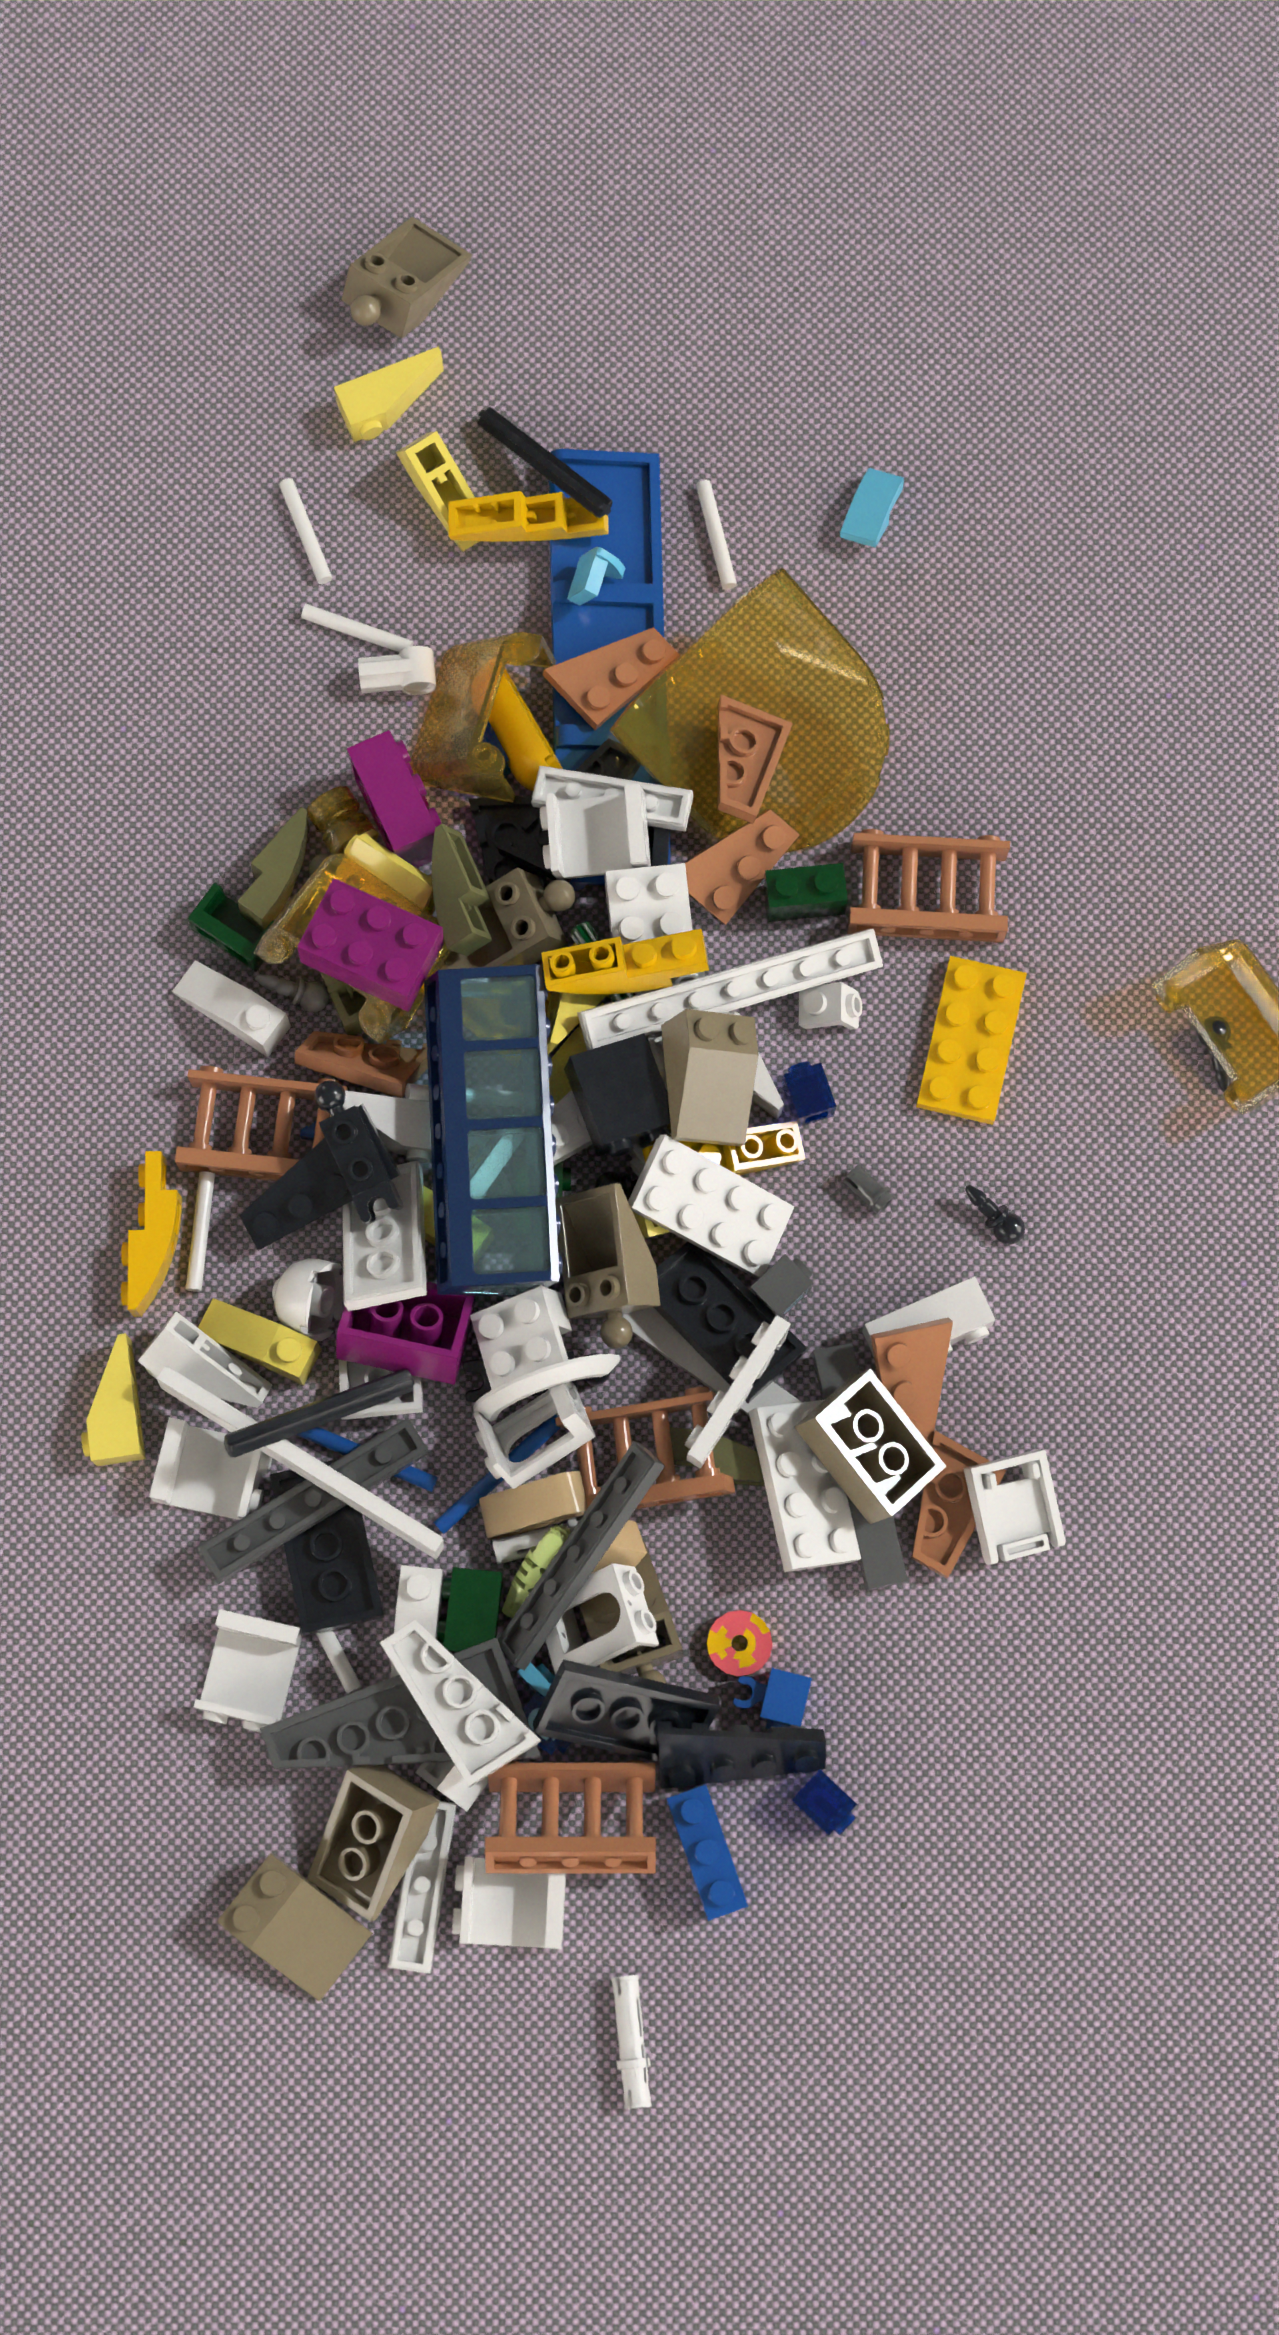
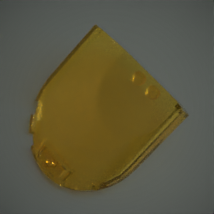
M777 568L731 605L627 706L609 730L659 785L692 790L694 796L689 817L710 835L721 840L747 821L717 810L718 701L720 695L793 723L758 812L759 815L765 810L771 809L800 834L785 853L814 847L831 839L860 815L881 781L879 776L884 758L888 756L890 740L889 723H886L882 703L884 696L870 667L784 568Z

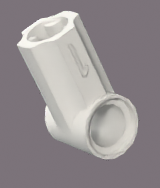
M412 646L402 649L398 655L358 658L362 694L402 690L409 695H424L436 690L433 650L429 647Z

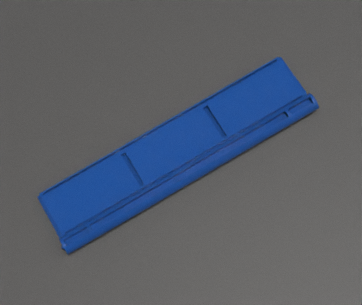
M556 449L551 451L553 455L611 498L613 502L610 508L611 512L608 515L607 535L549 540L552 666L653 627L664 638L659 453ZM548 480L549 494L563 492ZM563 492L566 498H571L569 495ZM593 548H603L623 563L625 567L623 578L603 577L598 596L581 606L567 600L579 558ZM665 672L596 730L552 686L553 752L563 769L575 771L610 738L642 753L643 763L632 781L668 786ZM669 831L668 865H671V860H670V831ZM605 875L572 878L569 883L574 891L584 889L586 885H605Z

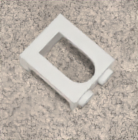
M572 1381L548 1388L547 1392L494 1426H491L479 1411L474 1414L479 1428L475 1436L483 1450L488 1453V1457L484 1458V1461L494 1478L498 1480L502 1477L512 1489H515L596 1437L576 1386ZM555 1414H559L561 1422L570 1432L521 1462L509 1461L508 1454L510 1448L517 1439Z
M611 1564L589 1576L545 1640L555 1675L563 1659L595 1667L639 1645L651 1647L659 1645L655 1633L656 1622L648 1610L643 1594L644 1583L635 1567ZM611 1593L620 1605L619 1622L609 1633L583 1644L573 1607L599 1594Z

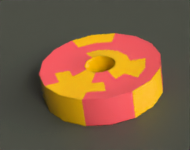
M737 1610L727 1612L716 1619L709 1629L706 1645L708 1656L714 1666L725 1675L739 1678L751 1676L763 1668L770 1657L773 1643L771 1632L764 1620L754 1613ZM738 1636L745 1638L747 1648L743 1651L733 1649L731 1644L733 1638Z

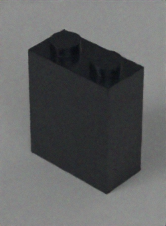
M645 1033L569 1057L564 1071L597 1157L610 1153L611 1157L621 1156L633 1150V1145L647 1141L648 1145H654L659 1135L666 1134L671 1137L668 1092Z

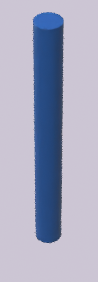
M555 1414L544 1421L508 1454L509 1461L521 1462L528 1459L560 1429V1427L556 1426L555 1420L558 1416ZM489 1471L433 1522L434 1525L445 1534L479 1503L480 1498L487 1496L504 1479L501 1477L497 1480Z
M320 1427L297 1434L299 1437L344 1456L361 1446L356 1442ZM413 1466L407 1467L394 1476L430 1492H433L438 1481L437 1476Z

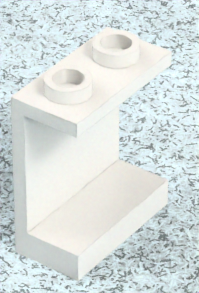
M640 783L624 785L625 793L559 801L554 793L545 794L546 806L540 807V820L543 831L548 830L549 845H543V859L545 868L551 869L557 880L605 875L606 871L651 867L645 792Z
M169 1417L149 1497L156 1503L240 1521L261 1508L263 1490L258 1489L262 1473H269L272 1457L259 1449L235 1458L230 1457L223 1442L226 1433L189 1426L184 1420Z
M219 1609L215 1626L219 1628L201 1699H195L194 1708L204 1711L202 1719L227 1724L228 1717L244 1720L243 1729L261 1733L260 1728L282 1719L303 1636L302 1631L298 1627Z
M465 1857V1864L457 1865L455 1891H463L462 1909L454 1908L452 1934L460 1935V1944L562 1949L566 1874H486L485 1858Z

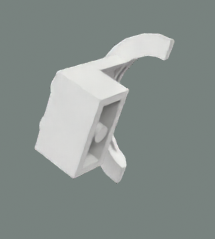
M541 1285L470 1315L491 1386V1391L479 1398L474 1404L473 1409L474 1414L479 1411L489 1422L497 1420L502 1410L521 1399L570 1381L605 1376L620 1361V1356L615 1354H598L568 1360L561 1335L572 1331L562 1295L560 1292Z

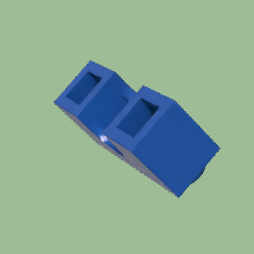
M705 1784L666 1798L707 1921L749 1907L707 1785Z

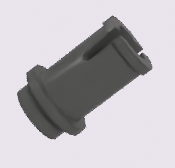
M860 1164L855 1166L842 1181L845 1186L847 1185L868 1205L866 1209L869 1212L874 1211L877 1215L884 1211L894 1199L889 1193L891 1189L888 1186L883 1188Z

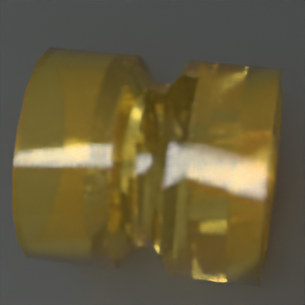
M338 786L328 790L317 797L306 809L308 818L316 831L325 833L322 837L323 842L336 860L347 858L344 851L353 836L356 834L361 835L371 829L375 830L365 813H358L360 804L348 786Z

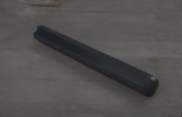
M488 407L486 410L482 409L478 415L480 417L477 421L479 427L597 518L610 514V508L613 504L611 498L492 407Z
M401 1369L228 1433L224 1436L223 1441L225 1449L230 1457L241 1456L407 1394L413 1390L414 1380L407 1369Z

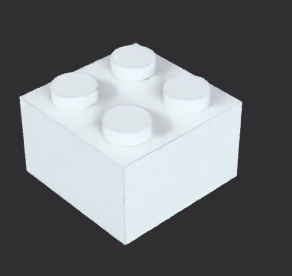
M685 863L605 872L604 881L610 938L620 936L622 944H628L692 930Z

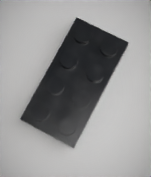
M687 1241L656 1268L661 1306L653 1308L731 1386L735 1380L729 1377L737 1361L741 1356L749 1359L756 1348V1345L751 1341L764 1321L771 1325L776 1316L716 1256ZM790 1330L780 1349L774 1350L775 1353L760 1379H756L752 1384L753 1388L745 1400L747 1403L751 1402L805 1354L807 1347Z
M339 1459L331 1460V1461H327V1462H323V1463L326 1464L327 1466H329V1465H331L332 1463H334L335 1461H337V1460H339ZM293 1470L270 1474L274 1499L306 1479ZM346 1505L284 1544L303 1636L384 1618L362 1513Z
M563 1659L532 1724L534 1734L658 1762L657 1721H670L672 1728L690 1729L691 1723H708L710 1727L720 1708L718 1695Z

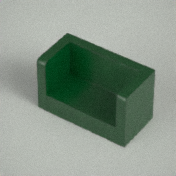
M216 882L213 883L187 918L195 933L255 972H257L283 936L280 925L273 920L262 932L242 917L238 903L225 896L222 886Z

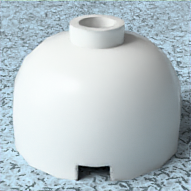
M312 1258L300 1260L290 1265L275 1282L272 1290L276 1314L282 1325L313 1340L323 1341L330 1337L333 1331L328 1330V1327L331 1325L333 1316L336 1320L340 1321L345 1307L343 1275H339L338 1270L343 1267L338 1263Z

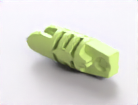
M556 1524L555 1527L552 1526L551 1530L545 1533L538 1545L531 1547L512 1580L502 1608V1612L508 1617H514L571 1534L570 1528H567V1525Z

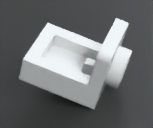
M842 982L822 984L799 991V1026L811 1029L842 1025L850 1030L858 1029L859 1016L862 1014V1001L857 990Z

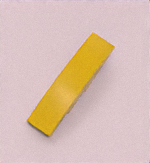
M522 491L448 501L449 538L451 540L486 542L543 541L608 534L607 515L597 518L573 498H566L563 492L525 497Z

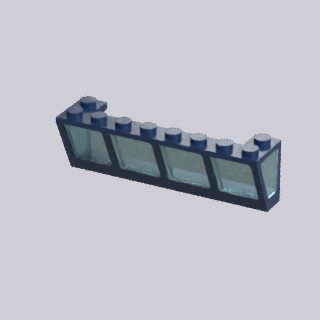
M543 965L437 970L424 981L437 1294L514 1297L540 1285L547 1288L559 1281L563 1260L561 1254L558 1253L557 1243L561 1221L560 1216L556 1213L555 1205L559 1182L557 1175L554 1173L553 1157L556 1153L557 1143L551 1128L554 1098L550 1095L549 1089L552 1059L548 1056L547 1051L550 1021L546 1017L545 1001L548 991L545 985Z

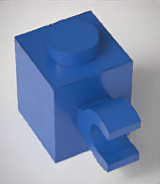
M775 1668L770 1670L767 1685L756 1682L753 1678L747 1676L739 1677L738 1684L750 1687L752 1696L745 1701L734 1698L733 1705L739 1709H749L755 1704L762 1702L759 1720L767 1721L765 1729L770 1727L800 1728L812 1678Z

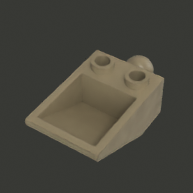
M412 216L349 265L341 300L351 306V317L357 324L370 326L376 322L403 339L425 320L471 261L472 254Z
M517 867L486 886L485 888L490 899L478 906L492 941L468 956L447 949L444 941L436 961L440 970L532 965L542 959L541 952L560 949L568 944L554 911H565L573 905L575 900L573 887L564 880H555L550 882L544 890L537 875ZM437 917L430 920V922L439 925ZM499 977L463 979L462 981L487 983Z
M614 1183L556 1198L555 1205L556 1213L560 1216L561 1221L559 1244L563 1260L562 1271L568 1319L607 1318L600 1329L601 1339L608 1347L618 1349L626 1346L631 1341L633 1335L632 1326L628 1320L623 1318V1314L658 1307L661 1304L655 1262L621 1184Z
M643 1540L647 1554L635 1568L644 1583L643 1594L648 1610L656 1622V1636L663 1638L666 1645L657 1650H653L650 1646L639 1645L625 1652L627 1655L625 1661L614 1664L610 1659L599 1665L603 1669L629 1675L637 1673V1677L667 1683L665 1677L660 1672L654 1670L653 1667L682 1658L684 1654L648 1549ZM611 1593L599 1594L579 1604L591 1641L612 1631L619 1622L620 1605Z

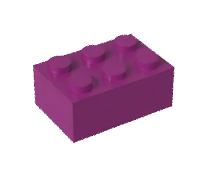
M388 730L346 748L353 777L387 849L416 868L432 862L435 828L442 823L435 808L429 809V804L425 797L427 795L426 789L419 774H413L409 763L411 759L402 739L395 742L391 731Z
M333 878L297 949L301 963L409 1012L444 945L443 928Z
M426 1281L427 1295L353 1311H348L344 1307L337 1330L336 1359L394 1372L407 1369L412 1376L455 1385L472 1325L470 1315L474 1314L475 1295L437 1294V1284Z

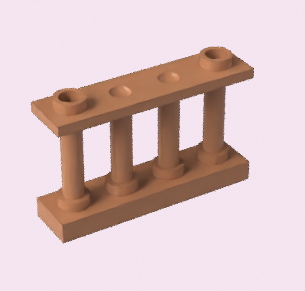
M865 829L860 833H854L851 853L863 854L862 901L857 908H850L847 934L874 928L876 936L1003 943L1008 931V916L998 915V912L994 911L996 861H1006L1010 850V841H1000L999 837L993 835H983L977 839L888 835L878 829ZM879 854L902 856L901 905L896 910L881 909V906L877 905ZM918 857L941 858L940 908L936 909V912L920 911V908L916 907ZM957 859L980 860L979 910L975 914L959 913V910L955 909Z
M200 1066V1070L188 1069L187 1077L192 1087L201 1088L193 1142L189 1143L188 1147L177 1146L175 1163L179 1170L194 1173L206 1171L215 1173V1175L277 1181L299 1161L298 1159H291V1154L288 1153L295 1099L315 1100V1090L324 1081L332 1080L342 1084L338 1080L327 1078L318 1079V1083L228 1074L223 1073V1069L215 1066ZM342 1086L344 1090L348 1091L347 1086ZM217 1090L240 1092L233 1146L228 1147V1152L212 1150V1146L209 1145ZM256 1094L280 1096L272 1151L267 1153V1156L253 1155L252 1151L248 1149ZM319 1107L313 1148L325 1138L319 1122L330 1117L328 1112H324Z
M709 1387L684 1390L685 1396L593 1412L592 1407H584L591 1426L613 1423L618 1463L632 1444L629 1420L652 1416L657 1459L665 1467L659 1474V1477H657L656 1484L650 1487L636 1509L735 1494L733 1477L724 1473L720 1474V1469L715 1468L713 1450L702 1467L695 1471L696 1478L680 1480V1475L675 1473L668 1414L691 1410L693 1429L697 1424L704 1428L709 1421L707 1407H709L717 1394L713 1391L709 1392ZM560 1417L555 1418L556 1426L568 1430L561 1422ZM592 1439L576 1449L578 1468L581 1474L587 1507L590 1506L601 1490V1487H597Z
M512 1760L488 1776L489 1792H500L499 1835L497 1837H485L486 1874H656V1837L643 1836V1792H655V1763H644L639 1760H629L625 1763H519ZM517 1792H542L541 1836H516ZM559 1792H584V1835L582 1837L558 1836ZM601 1792H626V1836H601Z

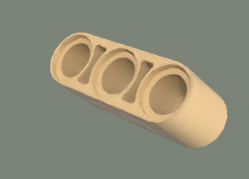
M580 1471L552 1475L520 1485L515 1489L510 1488L479 1499L487 1540L529 1532L582 1516L588 1509Z

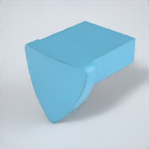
M600 547L586 552L579 558L567 600L581 606L598 596L603 577L623 578L625 571L623 563L613 554Z

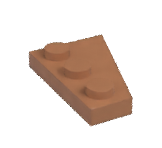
M653 627L546 668L542 675L582 718L596 730L677 662L680 654Z
M720 695L718 701L717 810L754 824L793 723Z
M771 809L765 810L757 815L754 824L746 822L723 839L695 854L694 857L684 862L689 896L721 924L726 925L764 879L765 870H771L800 834Z
M313 1031L296 1049L295 1064L312 1069L315 1072L325 1073L346 1080L352 1084H359L383 1092L386 1095L402 1098L405 1095L406 1085L408 1083L414 1084L428 1068L427 1043H423L422 1049L402 1047L401 1040L387 1039L386 1044L378 1045L365 1043L361 1036Z
M949 1317L871 1334L877 1378L930 1446L932 1445L953 1325V1321Z
M934 1431L931 1447L946 1467L923 1488L911 1559L947 1579L976 1528L963 1468L990 1461L943 1434ZM1001 1469L992 1472L995 1474L997 1485H999L1007 1470Z

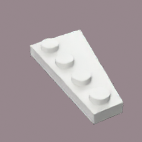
M416 1620L380 1642L469 1788L541 1742L531 1730Z

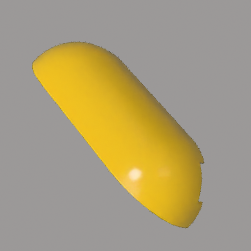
M500 659L495 660L482 671L477 679L474 691L476 709L516 780L523 787L534 791L539 765L558 769L563 768Z

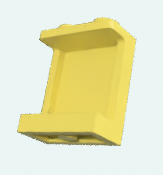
M374 829L361 835L356 834L353 836L344 851L347 858L343 866L338 868L333 874L329 885L333 878L430 921L435 911L432 874L426 875L376 842L379 833Z

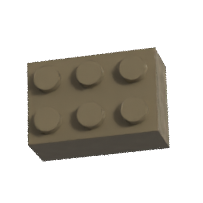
M871 1369L849 1378L794 1427L869 1524L892 1517L946 1467Z

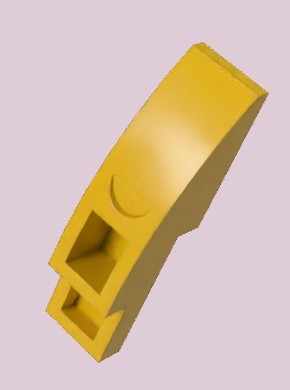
M702 929L628 944H622L619 936L541 952L547 991L561 993L620 994L672 987L671 978L709 971Z
M797 1121L747 1128L746 1141L741 1147L678 1141L737 1175L767 1170L805 1160ZM654 1145L642 1149L645 1163Z
M145 1151V1163L139 1164L138 1182L140 1188L145 1187V1202L138 1204V1223L140 1227L144 1226V1230H128V1242H122L121 1246L122 1265L128 1266V1281L121 1283L122 1306H127V1310L133 1317H142L153 1302L165 1280L178 1242L183 1198L178 1190H167V1160L162 1151Z

